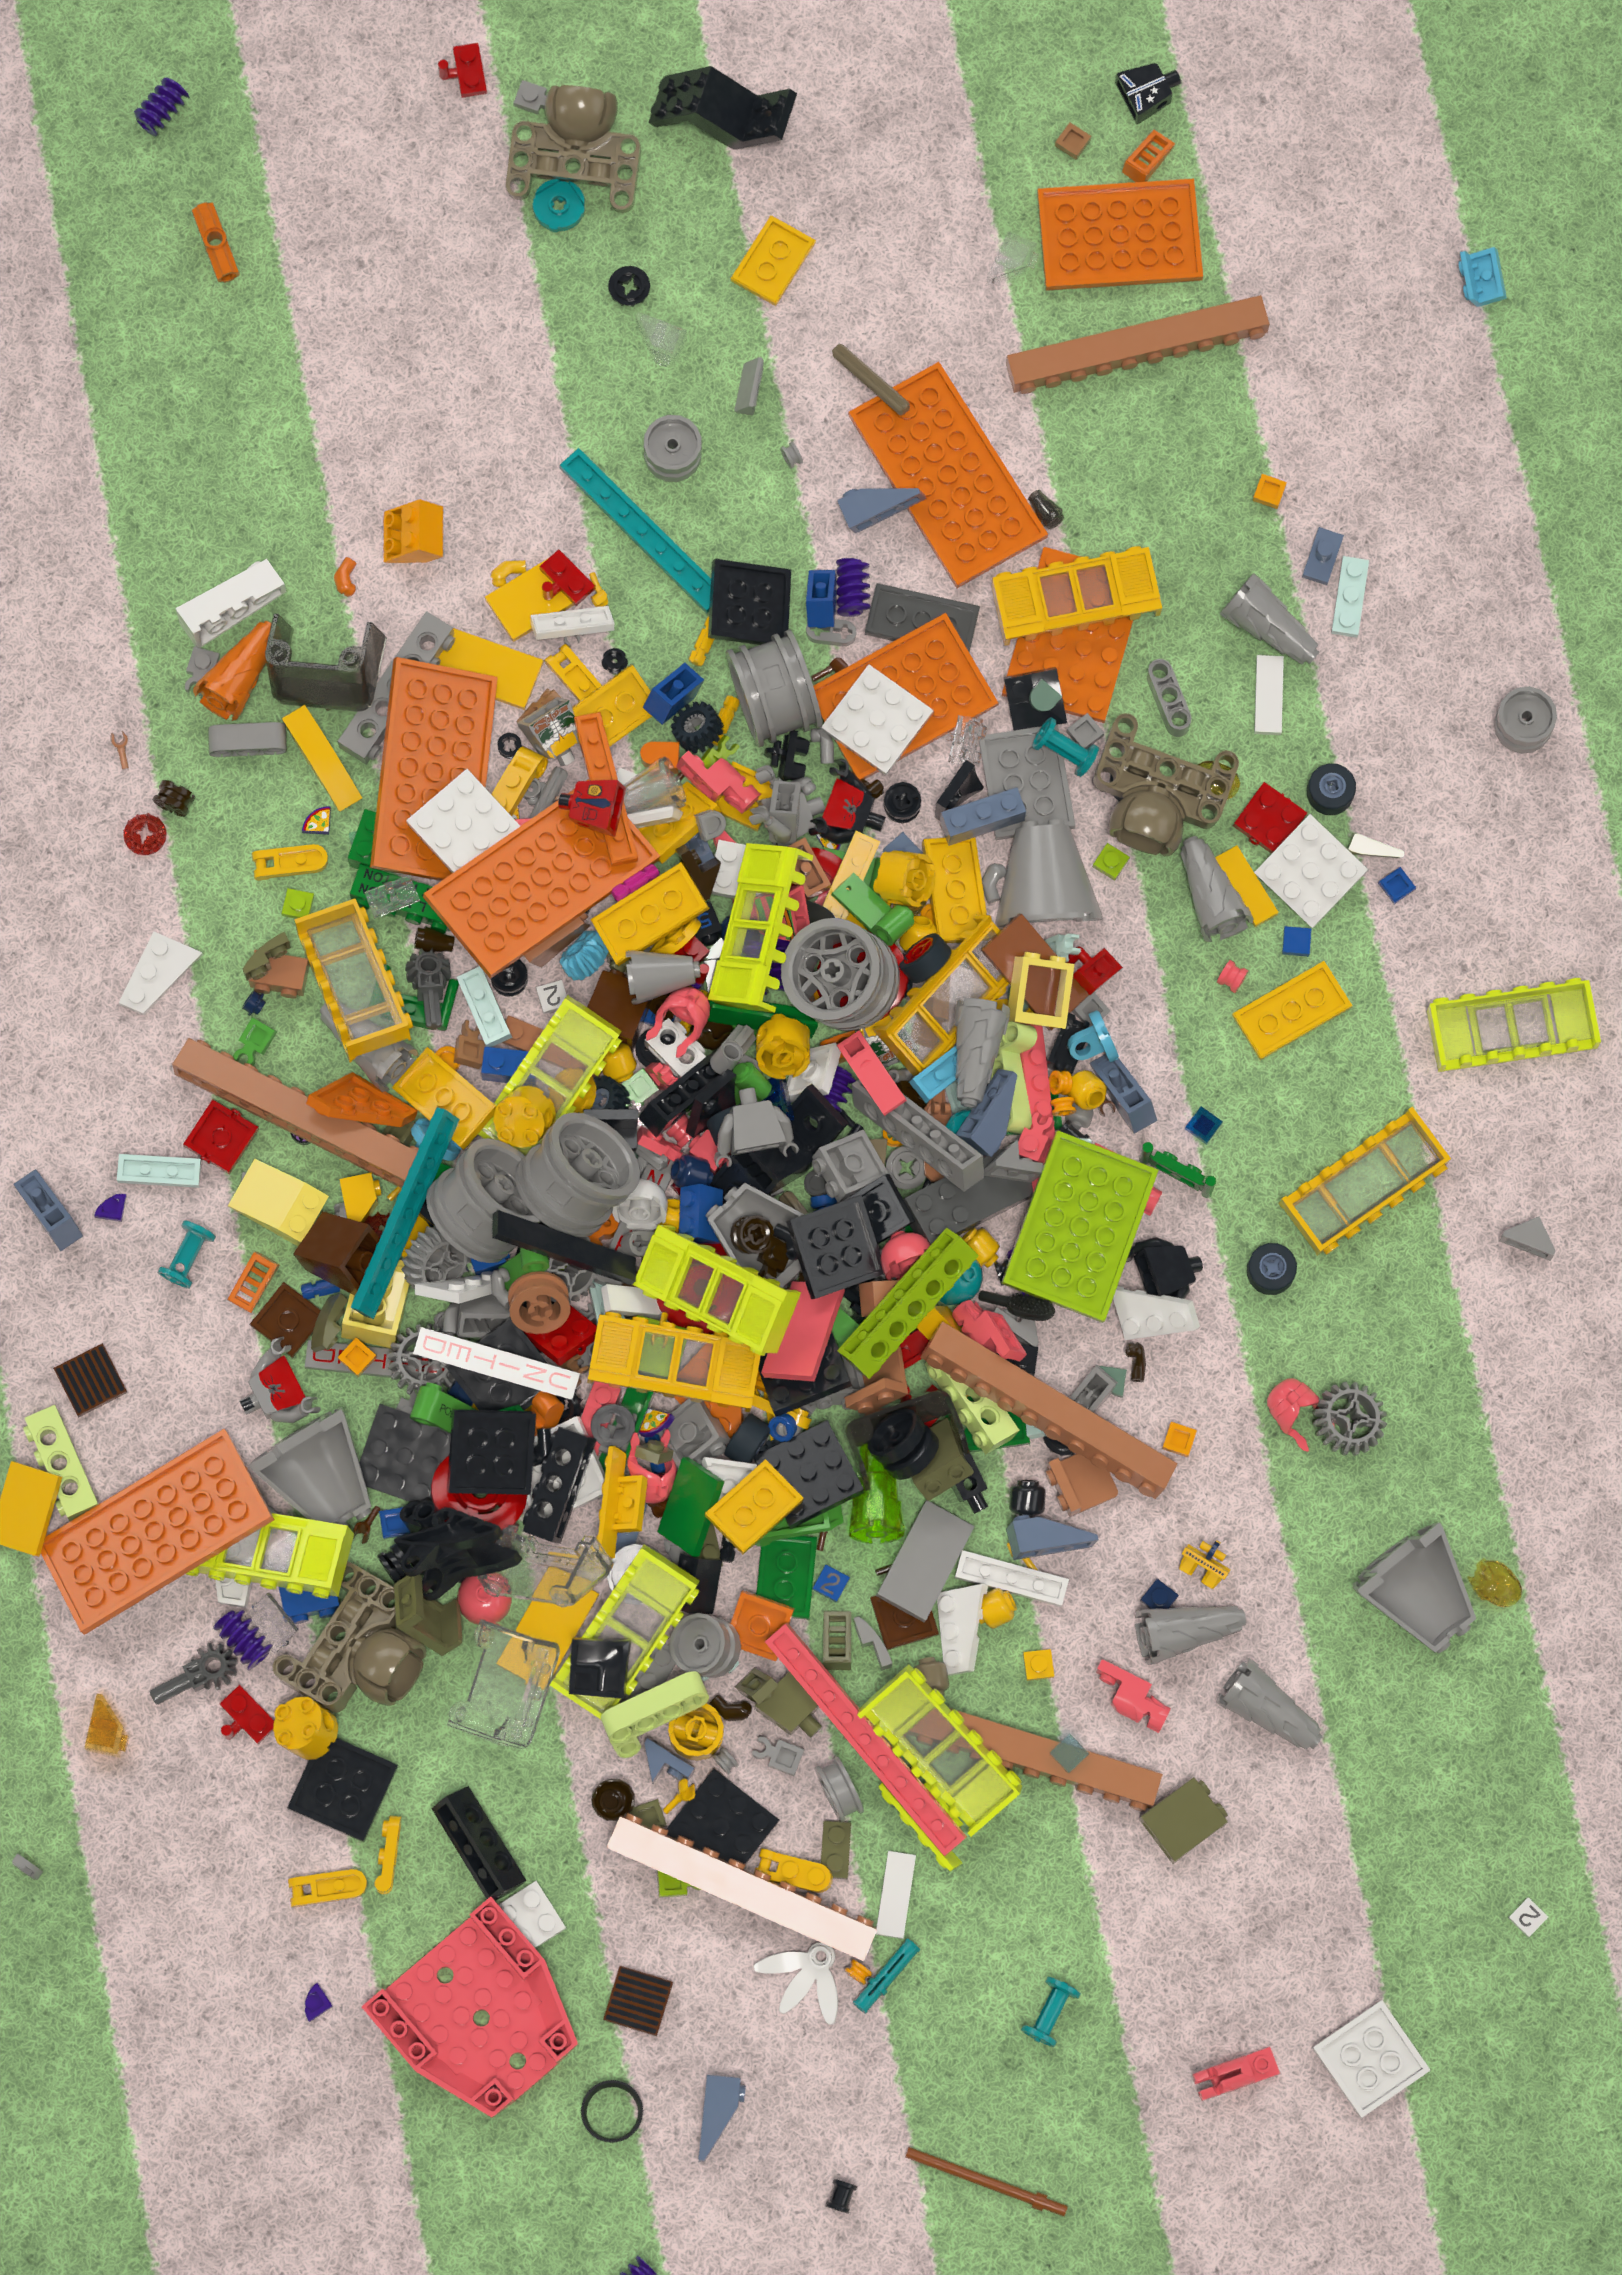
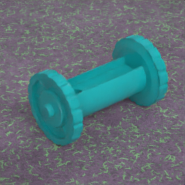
M1050 717L1036 734L1032 748L1039 750L1044 745L1077 765L1075 775L1082 777L1096 759L1099 747L1095 744H1092L1088 749L1080 746L1054 729L1056 720Z
M184 1220L181 1227L187 1233L169 1268L160 1267L157 1273L173 1284L190 1289L192 1282L186 1277L204 1241L214 1242L216 1236L202 1226ZM177 1264L184 1265L183 1272L176 1271L175 1267Z
M1047 1977L1045 1983L1053 1989L1034 2027L1023 2025L1021 2031L1038 2043L1041 2042L1047 2046L1055 2047L1057 2042L1049 2035L1068 1997L1079 1999L1081 1993L1066 1982Z

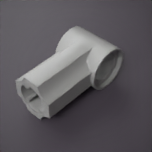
M738 1024L711 1057L710 1065L712 1069L718 1074H723L727 1069L732 1071L755 1042L754 1030L748 1025Z

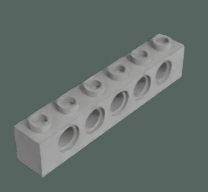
M426 611L395 658L400 657L439 665L441 662L438 659L443 650L448 652L455 642L453 627ZM427 641L435 643L434 648L429 651L423 650L421 646ZM393 660L337 741L340 749L366 765L370 759L375 760L382 748L380 744L385 738L387 715L380 716L377 714V711L380 707H388ZM367 728L376 730L375 735L371 738L363 737L362 733Z
M857 1080L852 1084L853 1103L856 1109L965 1192L984 1178L983 1155L904 1095L907 1101L884 1116L862 1082Z

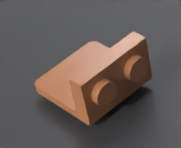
M899 1346L890 1355L880 1370L870 1379L862 1374L865 1387L844 1398L846 1408L856 1410L861 1414H869L908 1395L901 1347Z
M1081 1454L1073 1455L1062 1461L1056 1458L1048 1462V1470L1045 1471L1046 1477L1051 1487L1055 1485L1059 1496H1056L1062 1511H1067L1069 1518L1109 1501L1118 1495V1489L1110 1472L1095 1466L1091 1460Z

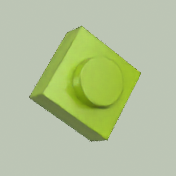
M1107 843L1092 867L1115 881L1130 857Z
M287 888L281 913L282 916L297 919L310 914L314 893Z

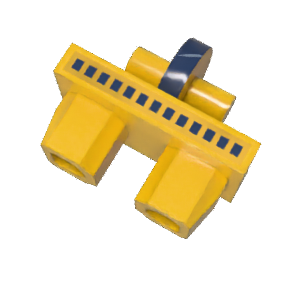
M1218 1540L1215 1541L1213 1546L1202 1541L1199 1548L1208 1554L1203 1553L1190 1544L1182 1552L1184 1557L1179 1569L1192 1576L1199 1564L1207 1569L1201 1582L1211 1589H1214L1222 1579L1225 1580L1231 1571L1230 1568L1212 1558L1215 1557L1223 1562L1226 1554L1218 1550L1221 1544Z

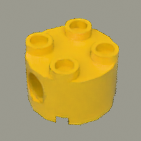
M897 850L883 852L880 857L878 876L873 884L875 893L880 894L886 903L914 907L922 906L920 903L928 901L934 889L935 871L930 870L929 865L933 864L932 860L926 854Z
M775 1014L771 1017V1020L761 1025L756 1034V1061L758 1062L759 1069L767 1076L776 1079H786V1075H792L793 1078L802 1074L810 1063L809 1027L783 1014Z
M529 1085L518 1087L509 1093L496 1106L493 1121L498 1139L519 1148L535 1145L555 1122L556 1111L550 1097L547 1099L541 1089Z
M295 1697L285 1704L279 1705L275 1710L273 1731L277 1743L305 1760L317 1759L325 1755L330 1750L327 1747L331 1742L334 1743L337 1738L338 1723L336 1717L332 1712L310 1697Z
M707 1703L669 1722L668 1736L671 1747L678 1755L687 1760L700 1761L709 1759L718 1751L723 1742L724 1725L721 1716L714 1707Z

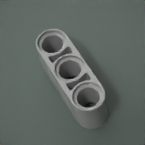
M1156 659L1149 665L1147 682L1166 730L1174 737H1182L1189 731L1192 719L1172 666L1164 659ZM1162 670L1165 672L1166 677L1156 678L1153 672ZM1171 694L1176 700L1169 703L1164 701L1162 696ZM1174 718H1181L1184 720L1185 725L1175 726L1172 720Z
M283 723L213 725L208 728L209 755L213 757H221V754H223V757L248 756V753L249 756L275 755V752L277 755L287 752L286 726Z

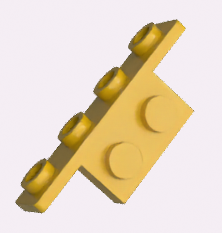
M616 1446L608 1447V1455L605 1458V1481L602 1484L603 1498L602 1506L599 1510V1532L596 1537L597 1552L608 1559L615 1558L617 1533L642 1532L648 1478L643 1475L624 1476L626 1453Z

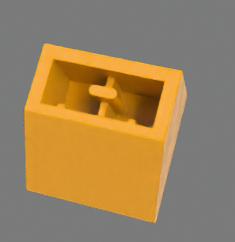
M418 499L384 512L383 562L427 563L443 557V506Z

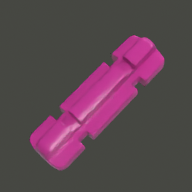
M654 864L648 865L643 871H639L623 881L624 884L620 883L615 886L611 892L612 896L619 902L627 897L628 894L630 895L660 875L659 870Z

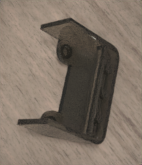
M279 614L273 615L265 658L271 693L279 703L283 705H305L306 707L359 712L371 706L387 637L372 622H367L362 647H347L341 652L338 665L291 661L292 649L290 645L294 629Z
M930 1390L870 1413L857 1416L844 1424V1438L866 1491L870 1490L871 1487L857 1447L867 1444L872 1438L874 1429L879 1422L897 1410L906 1408L914 1410L924 1423L948 1415L964 1455L970 1454L964 1428L948 1393L941 1390Z

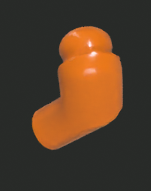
M345 557L334 575L337 591L340 594L343 593L346 597L352 596L356 591V586L351 583L350 574L357 563L349 557Z

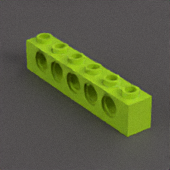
M946 1227L837 1351L858 1372L870 1379L880 1370L890 1355L899 1348L906 1337L917 1328L922 1319L934 1309L937 1302L954 1286V1283L972 1266V1263L979 1255L959 1235Z

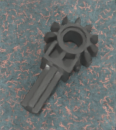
M421 948L419 955L412 953L410 961L405 966V971L407 972L406 979L408 983H412L414 990L417 989L418 1001H423L426 1027L436 1030V1028L442 1026L439 1000H443V989H445L447 981L451 978L449 959H444L443 952L435 954L433 948L429 952H425Z
M211 1643L207 1644V1653L198 1648L197 1652L201 1658L192 1657L190 1663L182 1666L185 1673L150 1691L154 1703L160 1704L192 1687L195 1692L203 1688L209 1690L212 1682H214L216 1690H221V1680L229 1686L231 1681L226 1677L227 1674L231 1676L237 1675V1672L229 1667L238 1664L236 1659H229L233 1654L231 1649L223 1653V1644H218L216 1651H214ZM218 1660L221 1662L220 1670L217 1673H209L207 1671L209 1662Z

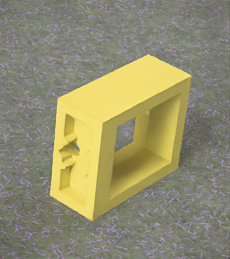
M1025 952L1024 957L1015 956L1008 1003L1010 1008L1009 1021L1066 1029L1075 964L1066 963L1065 957L1050 956V960L1040 959L1041 954ZM1029 965L1061 970L1055 1016L1023 1012Z

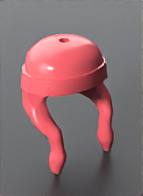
M684 987L673 991L656 1012L655 1025L646 1034V1041L658 1035L668 1009L682 1021L694 1025L693 1032L677 1047L676 1058L682 1057L686 1053L687 1047L699 1039L710 1016L708 998L701 991L693 987Z
M1288 1378L1273 1388L1268 1395L1267 1406L1282 1432L1293 1437L1302 1450L1309 1452L1307 1441L1296 1430L1292 1429V1426L1299 1414L1300 1407L1312 1405L1313 1410L1319 1409L1317 1405L1320 1398L1305 1383L1294 1378Z
M668 1429L665 1430L660 1438V1442H663L666 1448L671 1437ZM634 1432L630 1440L631 1449L627 1461L630 1476L643 1475L648 1478L645 1503H661L668 1499L677 1474L676 1464L673 1458L672 1461L665 1462L664 1474H655L641 1467L635 1457L636 1446L640 1445L638 1433Z

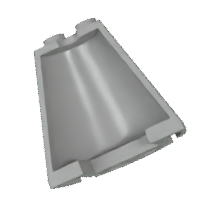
M1064 819L1048 820V825H1037V821L1021 822L1022 828L1015 829L995 925L997 927H1005L1018 914H1022L1029 923L1076 920V922L1103 920L1102 912L1069 825H1064Z
M744 1183L739 1189L733 1187L724 1197L727 1202L720 1207L717 1204L714 1205L705 1217H707L708 1223L727 1256L735 1258L737 1260L736 1264L741 1267H750L760 1272L763 1264L757 1261L759 1253L744 1254L733 1246L730 1232L734 1222L740 1217L759 1215L763 1216L765 1220H769L774 1230L778 1223L787 1227V1220L804 1214ZM798 1259L795 1261L788 1260L784 1272L777 1273L775 1280L779 1281L780 1287L785 1290L791 1285L792 1281L799 1277V1273H802Z
M339 1407L334 1410L335 1413L328 1412L276 1443L268 1453L265 1451L258 1456L249 1466L307 1519L348 1526L347 1520L352 1517H356L357 1520L362 1519L372 1512L370 1509L372 1506L343 1408Z
M1439 1522L1419 1529L1417 1531L1419 1536H1407L1390 1547L1358 1576L1361 1582L1358 1583L1356 1581L1353 1584V1589L1358 1595L1435 1653H1441L1451 1645L1449 1639L1454 1634L1458 1637L1465 1634L1471 1628L1469 1624L1476 1620L1443 1526Z

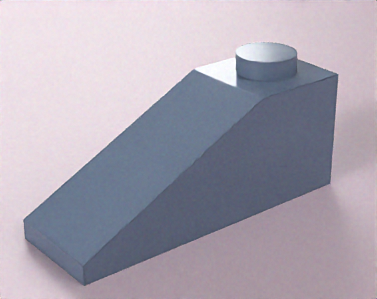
M919 488L852 489L845 492L843 498L837 500L848 527L856 534L925 500L926 496Z
M1105 1054L1090 1062V1066L1096 1076L1105 1083L1106 1092L1115 1104L1117 1111L1134 1134L1158 1121L1151 1099L1120 1059L1109 1062Z
M997 1070L986 1087L982 1103H978L977 1107L971 1110L956 1133L958 1137L984 1156L992 1157L998 1151L1002 1140L1006 1136L1017 1074L1013 1071Z
M36 1169L13 1184L60 1251L83 1237L70 1214Z
M1029 1515L1015 1517L1006 1528L1013 1560L1090 1548L1099 1540L1097 1534L1041 1517L1030 1518Z
M707 2075L699 2162H705L736 2113L738 2103H744L746 2086L740 2085L741 2078Z

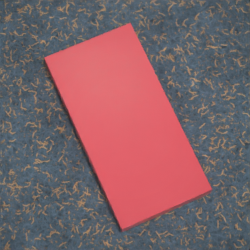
M792 1281L789 1290H798L801 1292V1295L778 1352L767 1354L761 1373L764 1378L815 1382L845 1289L811 1299L806 1282Z

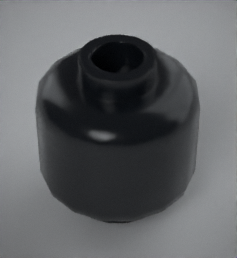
M1017 1480V1484L1010 1488V1511L1018 1514V1516L1029 1515L1030 1518L1042 1514L1045 1511V1488L1039 1485V1481Z

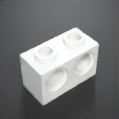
M668 1018L662 1023V1027L655 1038L648 1041L645 1039L644 1046L662 1064L664 1063L669 1066L674 1076L679 1079L706 1058L704 1055L706 1051L699 1042L695 1041L687 1047L686 1053L693 1056L694 1061L690 1064L681 1063L679 1058H676L677 1047L687 1038L685 1035L687 1031L678 1021L673 1023ZM664 1034H671L674 1036L675 1042L671 1045H665L661 1042L660 1038Z

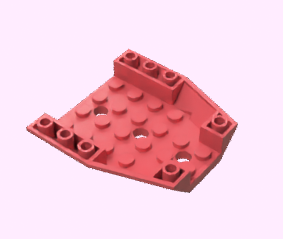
M489 1897L469 1914V1919L385 1990L381 1989L361 2007L415 2072L493 2118L514 2103L555 2068L578 2045V2042L546 1961L494 1899ZM442 1968L451 1969L454 1973L452 1981L446 1984L441 1983L437 1978L439 1970ZM483 2010L489 2014L490 2020L487 2025L477 2026L474 2023L473 2017L476 2012ZM516 2053H520L526 2058V2064L521 2069H514L510 2066V2058Z

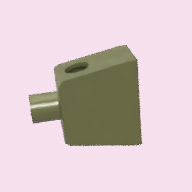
M789 1671L777 1683L779 1686L774 1689L773 1696L766 1702H761L759 1705L756 1704L755 1710L789 1735H792L800 1727L812 1738L822 1728V1725L812 1716L819 1706Z

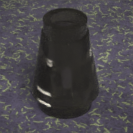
M1041 490L1034 491L1028 497L1035 514L1047 529H1053L1063 521L1062 508L1042 493Z

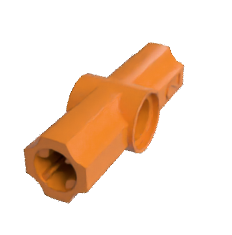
M213 202L199 204L192 209V214L217 281L225 283L232 281L239 276V271ZM214 239L222 241L217 246L209 244Z

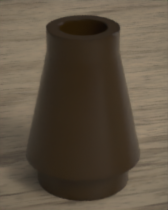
M424 926V928L418 927L414 949L420 950L422 948L425 952H429L433 948L434 952H452L455 936H449L427 926Z

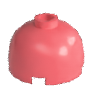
M905 1231L896 1232L890 1237V1240L884 1245L881 1252V1266L888 1281H892L891 1278L900 1280L930 1247V1243L925 1237L912 1232L905 1233Z
M498 1573L466 1577L458 1589L457 1601L462 1615L469 1622L491 1626L500 1622L508 1614L512 1604V1591L508 1582Z

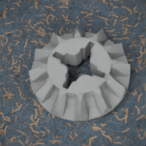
M905 1146L891 1151L890 1156L885 1161L886 1170L892 1177L896 1187L900 1189L916 1188L926 1178L923 1160ZM900 1161L905 1163L913 1161L909 1167L913 1176L906 1172L899 1174L902 1169Z

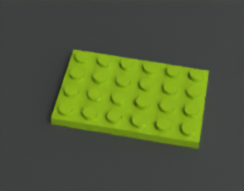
M1057 1130L1001 1284L1034 1297L1049 1300L1052 1304L1101 1323L1105 1322L1159 1170Z

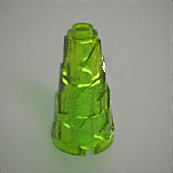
M870 1433L862 1440L860 1447L858 1472H856V1475L865 1493L852 1499L849 1537L862 1543L873 1544L872 1538H881L880 1544L889 1543L905 1536L901 1501L898 1500L897 1479L893 1478L885 1470L882 1463H879L868 1450Z

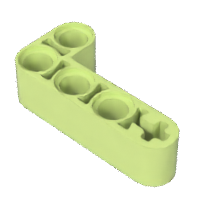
M1012 1021L1008 1022L1006 1034L1002 1037L990 1081L998 1069L1013 1071L1017 1074L1007 1132L1022 1134L1024 1127L1027 1129L1031 1128L1032 1116L1020 1054L1035 1045L1037 1031L1031 1025Z
M690 1671L609 1708L601 1715V1721L617 1755L621 1758H629L636 1755L641 1749L638 1736L702 1707L708 1702L709 1695L700 1674Z

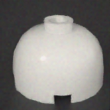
M639 1179L636 1189L624 1202L613 1207L612 1214L618 1223L621 1220L627 1224L626 1228L630 1230L652 1231L657 1228V1224L661 1222L663 1224L666 1221L667 1198L663 1189L656 1183Z

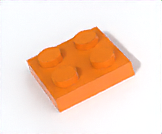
M742 1590L730 1623L739 1634L741 1650L776 1662L778 1657L765 1641L784 1624H790L795 1608Z

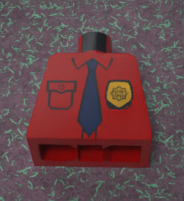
M618 780L578 781L575 785L574 794L561 793L558 805L560 809L570 810L569 818L576 825L615 837L626 787Z

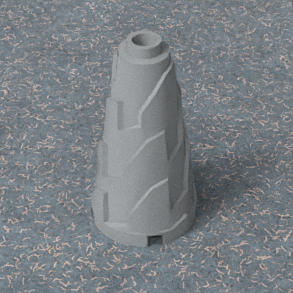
M1253 573L1233 596L1230 603L1228 602L1220 615L1236 627L1243 628L1259 641H1265L1281 654H1287L1300 664H1303L1305 661L1310 664L1319 654V651L1316 649L1318 647L1317 642L1305 631L1306 628L1286 610L1288 607L1271 592L1272 589Z
M1197 836L1186 839L1183 842L1184 846L1181 848L1180 854L1188 875L1189 888L1203 939L1206 942H1212L1211 936L1220 934V940L1241 933L1248 928L1245 921L1248 920L1252 924L1254 920L1249 907H1246L1240 894L1234 889L1228 876L1221 869L1208 843L1205 844L1204 839H1198Z
M964 998L963 1004L960 999L956 1003L957 1061L955 1078L957 1079V1099L961 1101V1106L976 1108L978 1103H982L987 1083H990L995 1058H997L999 1046L1003 1035L1006 1034L1010 1018V1008L1004 1004L1001 1011L996 1009L997 1002L991 1000Z
M325 1003L320 1009V1018L333 1032L334 1037L341 1043ZM340 1003L345 1016L356 1013L354 1009L351 1010ZM368 1019L349 1026L354 1039L384 1029L373 1024ZM399 1041L359 1055L354 1061L365 1072L374 1086L381 1092L390 1090L386 1086L388 1083L394 1085L415 1060L411 1055L418 1056V1051L411 1044Z
M1237 1606L1142 1609L1137 1611L1135 1618H1142V1623L1135 1624V1630L1142 1657L1150 1656V1659L1145 1661L1148 1665L1158 1664L1160 1661L1189 1652L1198 1646L1221 1640L1225 1636L1242 1631V1626L1246 1625L1245 1613L1243 1609L1239 1610Z
M1247 1658L1246 1663L1242 1662L1223 1687L1228 1692L1225 1696L1219 1693L1216 1703L1247 1721L1256 1723L1270 1733H1276L1298 1748L1308 1749L1311 1747L1314 1749L1322 1739L1318 1723L1299 1708L1295 1701L1258 1667L1259 1665L1256 1662Z

